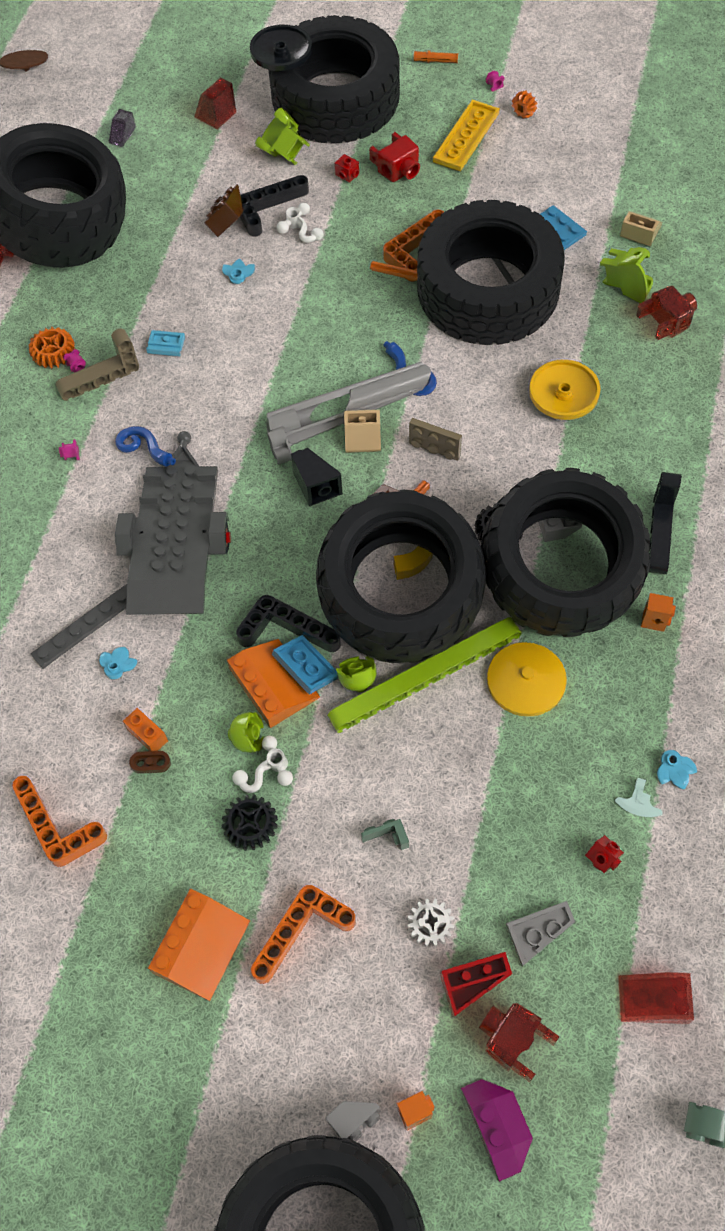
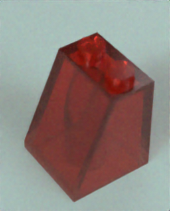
M220 77L200 96L195 118L215 129H219L236 114L232 83Z

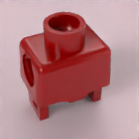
M394 132L392 133V143L380 151L374 146L369 148L370 161L378 167V173L389 181L396 182L404 176L411 180L419 173V147L407 135L401 137Z

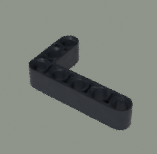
M298 175L241 194L243 212L240 218L249 235L257 237L262 234L261 218L257 213L258 211L307 195L309 193L308 178L304 175Z
M662 472L654 494L653 521L651 522L650 531L652 535L650 537L649 572L667 574L673 507L681 485V474Z
M263 595L257 600L236 630L238 642L242 647L252 646L270 621L298 636L303 635L309 642L328 652H336L341 646L340 636L333 628L270 595ZM298 622H302V623H303V624H301V625H295V624L298 623ZM313 631H319L317 634H312ZM244 635H250L247 638H243ZM331 639L336 640L333 643L328 642Z

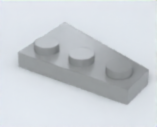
M567 901L506 923L522 966L575 922Z

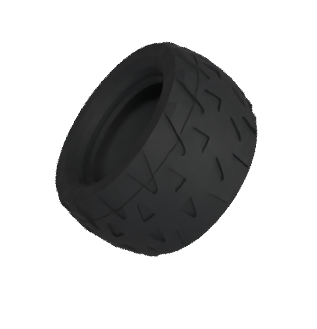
M37 123L21 126L0 137V244L3 247H6L10 252L28 262L47 267L64 268L79 266L101 257L108 248L113 246L125 217L126 188L120 164L106 145L85 131L54 123ZM40 188H56L73 192L84 199L74 203L54 204L33 199L24 193Z
M402 489L399 492L372 494L366 500L351 505L341 514L338 521L329 529L322 543L317 559L316 584L321 608L327 621L349 646L379 661L414 663L429 659L447 650L471 627L483 601L486 586V565L480 543L472 527L460 513H457L438 497L433 495L429 497L415 490ZM392 543L414 544L428 550L441 562L448 577V585L443 594L433 604L423 610L410 614L388 613L370 605L357 591L353 581L359 565L367 555L382 546Z

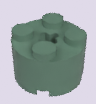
M689 1102L684 1126L686 1138L705 1142V1138L710 1139V1145L724 1149L725 1111L706 1105L702 1107L694 1102Z

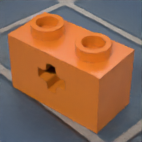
M650 593L643 610L641 627L664 632L666 626H670L672 617L675 614L676 605H673L674 597Z
M138 708L123 720L126 729L149 751H158L168 742L165 732Z
M423 1091L397 1103L398 1112L407 1131L432 1119V1112L435 1107L429 1094L425 1096Z

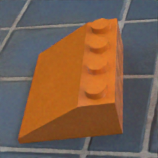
M279 639L244 649L227 659L230 671L270 728L320 698L317 691L309 695L272 656L273 650L283 645Z
M190 888L148 969L152 974L210 1001L250 920L212 898Z

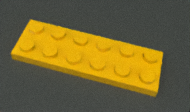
M472 99L433 156V162L461 172L499 115L500 108Z

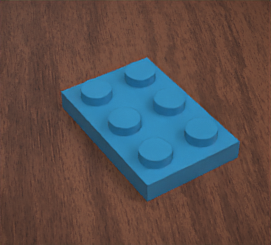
M554 205L540 214L557 231L564 250L587 235V231Z
M303 635L274 649L272 652V656L309 695L338 679L336 670Z

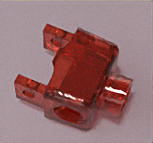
M668 286L653 292L650 299L640 303L636 316L640 319L651 314L660 324L655 335L657 340L668 335L673 338L689 329L694 311L697 309V301L692 293L687 292L682 295L674 286Z
M518 1003L512 1004L506 1014L493 1005L479 1026V1029L490 1036L485 1047L486 1053L508 1072L512 1069L529 1083L536 1074L519 1062L517 1058L522 1052L527 1051L534 1042V1032L553 1046L560 1036L540 1023L542 1018Z

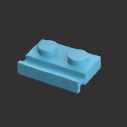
M152 330L148 347L146 348L147 353L180 356L185 341V334Z

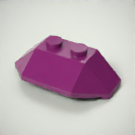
M483 1079L462 1087L461 1091L498 1181L500 1182L520 1173L533 1137L513 1091Z

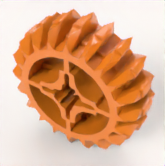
M45 327L44 331L39 330V334H34V338L30 339L31 342L29 344V353L33 361L39 366L43 365L44 368H47L49 365L51 369L54 365L59 368L60 363L65 365L64 355L71 353L75 349V342L71 334L65 329L61 330L59 327L56 329L53 327L47 329Z

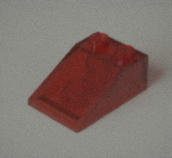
M664 972L618 976L621 1022L690 1024L694 1020L690 973Z

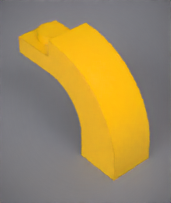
M417 546L415 550L408 554L394 556L393 565L396 579H405L420 573L430 563L433 554Z

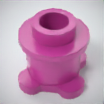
M492 71L487 74L486 83L492 86L490 90L493 92L504 87L503 81L505 77L503 75L499 77L497 71Z
M74 349L63 357L67 361L66 365L70 366L72 372L80 371L86 366V362L79 355L78 349Z
M73 439V443L70 444L62 443V447H59L60 457H64L65 460L76 457L77 460H80L76 439Z

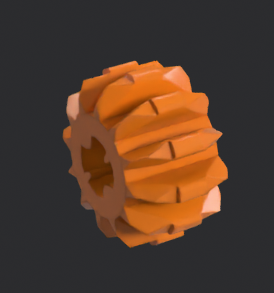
M525 90L516 94L512 100L513 104L511 107L515 109L514 112L524 119L533 115L537 109L538 102L535 101L532 92L528 93Z

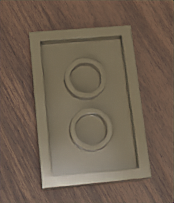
M415 418L410 420L409 443L412 446L424 448L432 454L438 453L449 460H459L462 445L461 434Z

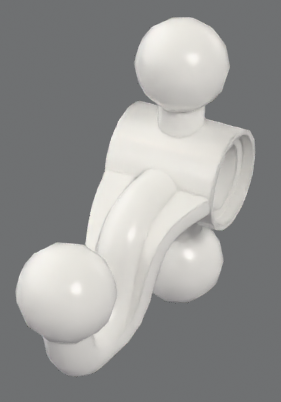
M304 202L300 203L298 208H288L286 210V221L278 222L276 227L277 231L281 234L287 233L289 228L299 227V237L305 243H311L315 240L319 241L324 235L321 228H314L311 236L305 235L307 224L300 216L307 215L310 212V207Z
M266 736L262 740L263 749L269 752L266 757L267 760L262 762L255 770L254 784H247L248 774L245 771L237 770L232 776L233 783L239 786L242 791L246 793L258 791L262 786L263 772L269 769L278 772L277 781L280 785L288 786L292 783L293 774L286 770L288 766L287 758L282 750L276 749L277 739L273 736ZM282 758L279 763H273L274 759Z

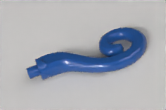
M386 341L383 346L386 348V353L395 361L396 370L406 367L405 355L400 346L395 342L390 343ZM431 372L429 382L424 389L412 395L426 396L434 391L437 380L433 372Z
M128 427L120 431L116 436L115 444L121 452L130 453L138 449L141 444V439L138 436L146 439L149 453L156 463L167 467L174 465L176 459L172 458L171 453L159 448L155 436L144 427ZM131 436L132 443L129 445L124 444V441Z

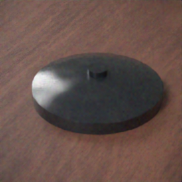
M279 24L266 27L257 32L250 42V54L253 61L258 66L272 71H286L297 68L308 60L312 52L310 36L303 29L293 25Z

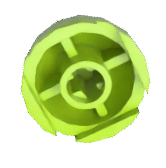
M359 656L346 659L339 664V669L336 668L341 684L346 689L356 692H363L375 681L377 674L375 661L369 656H365V659H359Z
M246 712L233 719L228 730V738L237 750L252 753L262 749L264 736L260 739V729L264 728L261 717L256 712Z

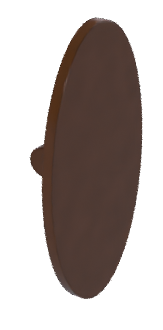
M23 50L9 53L0 58V66L7 69H23L27 72L31 67L46 62L48 60V53L40 50Z

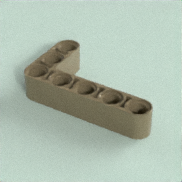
M117 329L111 335L117 353L116 356L65 376L56 382L55 386L64 401H68L71 397L75 398L82 395L86 391L94 390L102 384L106 385L113 382L116 378L127 376L133 371H138L139 363L133 343L124 329Z

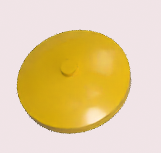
M554 360L542 365L534 372L530 381L529 393L533 404L543 414L555 419L572 420L587 415L595 408L599 400L601 388L596 374L586 365L573 360Z
M528 642L515 643L500 650L492 659L487 673V685L492 698L504 710L519 716H537L553 709L562 699L567 682L565 668L560 659L546 647Z

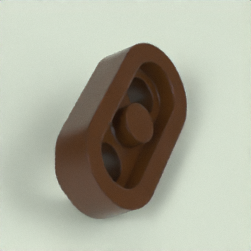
M143 751L134 753L130 757L129 764L136 773H162L170 768L171 760L164 751ZM140 761L144 762L142 766H137ZM159 761H164L163 765H157Z

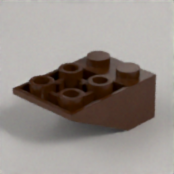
M238 184L233 188L230 186L225 191L223 197H218L214 202L215 204L206 214L207 219L204 223L217 237L237 221L243 212Z

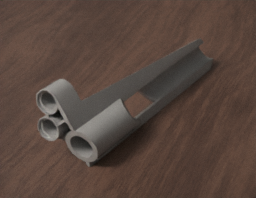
M418 362L267 413V435L275 459H277V464L292 460L290 446L344 424V412L318 421H311L310 415L312 411L321 403L350 394L344 411L377 410L423 390L431 375L430 367L422 362Z

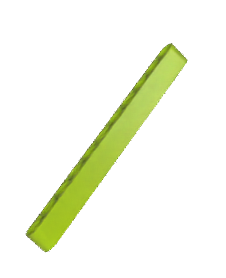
M507 617L455 644L442 653L332 709L327 716L336 731L341 733L343 729H349L360 723V720H366L377 714V711H383L394 705V702H400L411 696V693H417L428 687V684H434L445 678V675L448 673L450 675L462 669V666H467L479 660L480 656L484 657L496 651L497 647L501 648L511 643V640L514 638L515 640L518 639L522 632L513 619Z

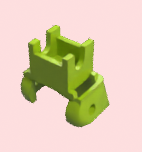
M278 108L273 114L275 118L266 128L262 138H257L255 146L274 157L282 155L289 162L291 161L296 165L298 162L294 158L304 144L308 147L310 144L297 134L298 124L283 108Z
M643 247L630 248L627 252L611 248L609 255L616 256V258H603L601 260L600 266H605L606 278L602 282L609 286L621 288L623 295L638 303H643L653 286V278L646 275L640 265L644 258L650 257L649 250Z

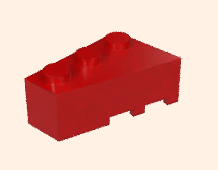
M506 952L439 972L453 1017L512 975Z

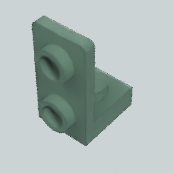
M401 819L387 820L383 825L368 827L361 833V839L364 843L394 832L392 833V838L395 845H400L401 850L409 848V840Z

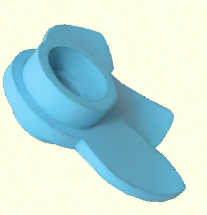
M238 259L232 266L223 265L222 271L224 275L229 277L232 283L239 284L246 277L254 273L255 265L249 264L245 266L244 262Z
M126 647L116 648L112 654L103 652L99 659L100 665L104 668L105 675L110 679L120 678L123 672L134 669L138 662L134 658H129V651Z
M667 750L661 756L662 764L657 770V777L661 784L671 780L678 788L685 789L689 782L688 774L697 773V767L690 758L680 756L675 750ZM670 756H672L675 759L674 763L670 762Z

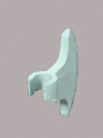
M637 778L631 798L618 797L615 799V802L621 808L637 816L657 817L663 814L661 809L651 805V795L643 792L646 780Z

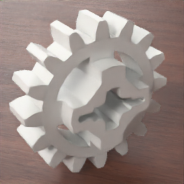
M426 899L424 905L421 902H417L418 909L412 907L411 912L413 915L408 916V921L413 922L408 924V929L414 930L411 933V937L417 936L418 944L425 941V947H428L429 943H433L434 948H436L438 941L444 945V937L450 939L452 934L449 931H453L455 927L450 924L455 920L454 916H449L451 909L445 910V903L443 902L438 905L437 899H434L433 903ZM433 910L440 912L442 915H438ZM425 911L423 918L417 920L418 916ZM429 915L432 921L435 922L433 931L428 923ZM445 926L443 932L438 935L437 931L439 928ZM424 930L429 936L422 934L420 931Z

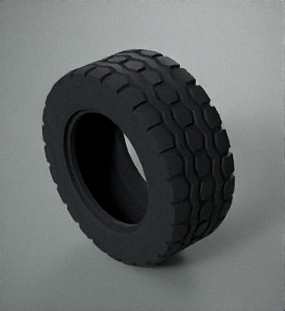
M329 15L327 18L321 16L313 18L312 21H303L299 23V26L294 25L303 29L310 36L312 52L308 60L297 68L286 71L268 70L274 111L276 112L278 108L286 110L298 124L297 134L301 135L304 139L310 141L315 139V142L320 143L330 141V143L336 144L342 143V141H356L357 138L362 139L370 136L371 132L375 133L383 125L385 126L394 115L400 98L399 53L389 34L372 22L368 23L367 20L361 18L354 19L352 16L344 15L342 17H339V15ZM335 72L349 73L360 77V79L338 86H325L310 82L311 79L319 75Z
M477 200L470 202L469 205L463 203L455 206L454 210L451 208L445 211L426 229L418 247L417 293L420 305L426 316L437 328L444 333L447 332L449 336L458 340L462 338L464 342L473 344L479 342V345H492L495 342L496 345L509 343L510 340L513 342L525 338L526 335L533 334L547 322L556 309L559 300L565 264V253L559 234L555 231L552 224L536 211L532 212L526 206H516V203L509 201L500 203V200H487L486 202ZM494 258L513 264L522 271L524 276L508 285L487 287L466 281L455 270L464 263L475 259Z

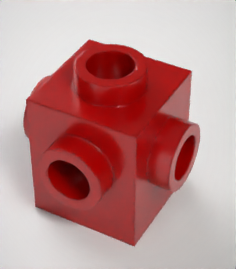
M343 154L335 162V175L349 183L358 177L360 172L359 161Z
M604 835L594 843L585 856L596 869L605 873L610 868L614 871L622 861L619 858L624 852L616 842L611 841Z

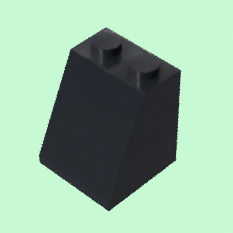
M309 448L291 453L293 473L309 507L343 495L341 473Z

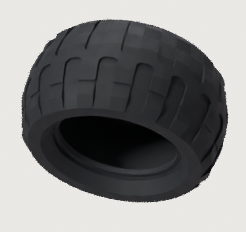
M566 468L563 471L548 469L539 472L534 477L523 479L495 504L485 525L481 541L486 565V585L491 590L493 598L502 611L505 610L512 616L514 622L522 627L527 626L536 630V633L545 636L562 635L563 637H575L586 632L590 633L601 630L626 613L639 596L648 576L650 568V535L648 528L643 523V514L637 504H632L627 498L628 493L622 487L612 485L601 474L593 472L591 475L580 472L579 468ZM566 518L577 521L591 529L602 542L608 559L607 576L597 585L579 591H565L550 587L538 580L526 567L520 553L519 537L527 528L545 519Z
M313 1135L281 1143L252 1162L227 1194L222 1205L218 1223L214 1231H265L273 1213L284 1200L297 1191L318 1185L338 1187L358 1197L373 1214L379 1231H425V1226L409 1186L385 1158L350 1139Z

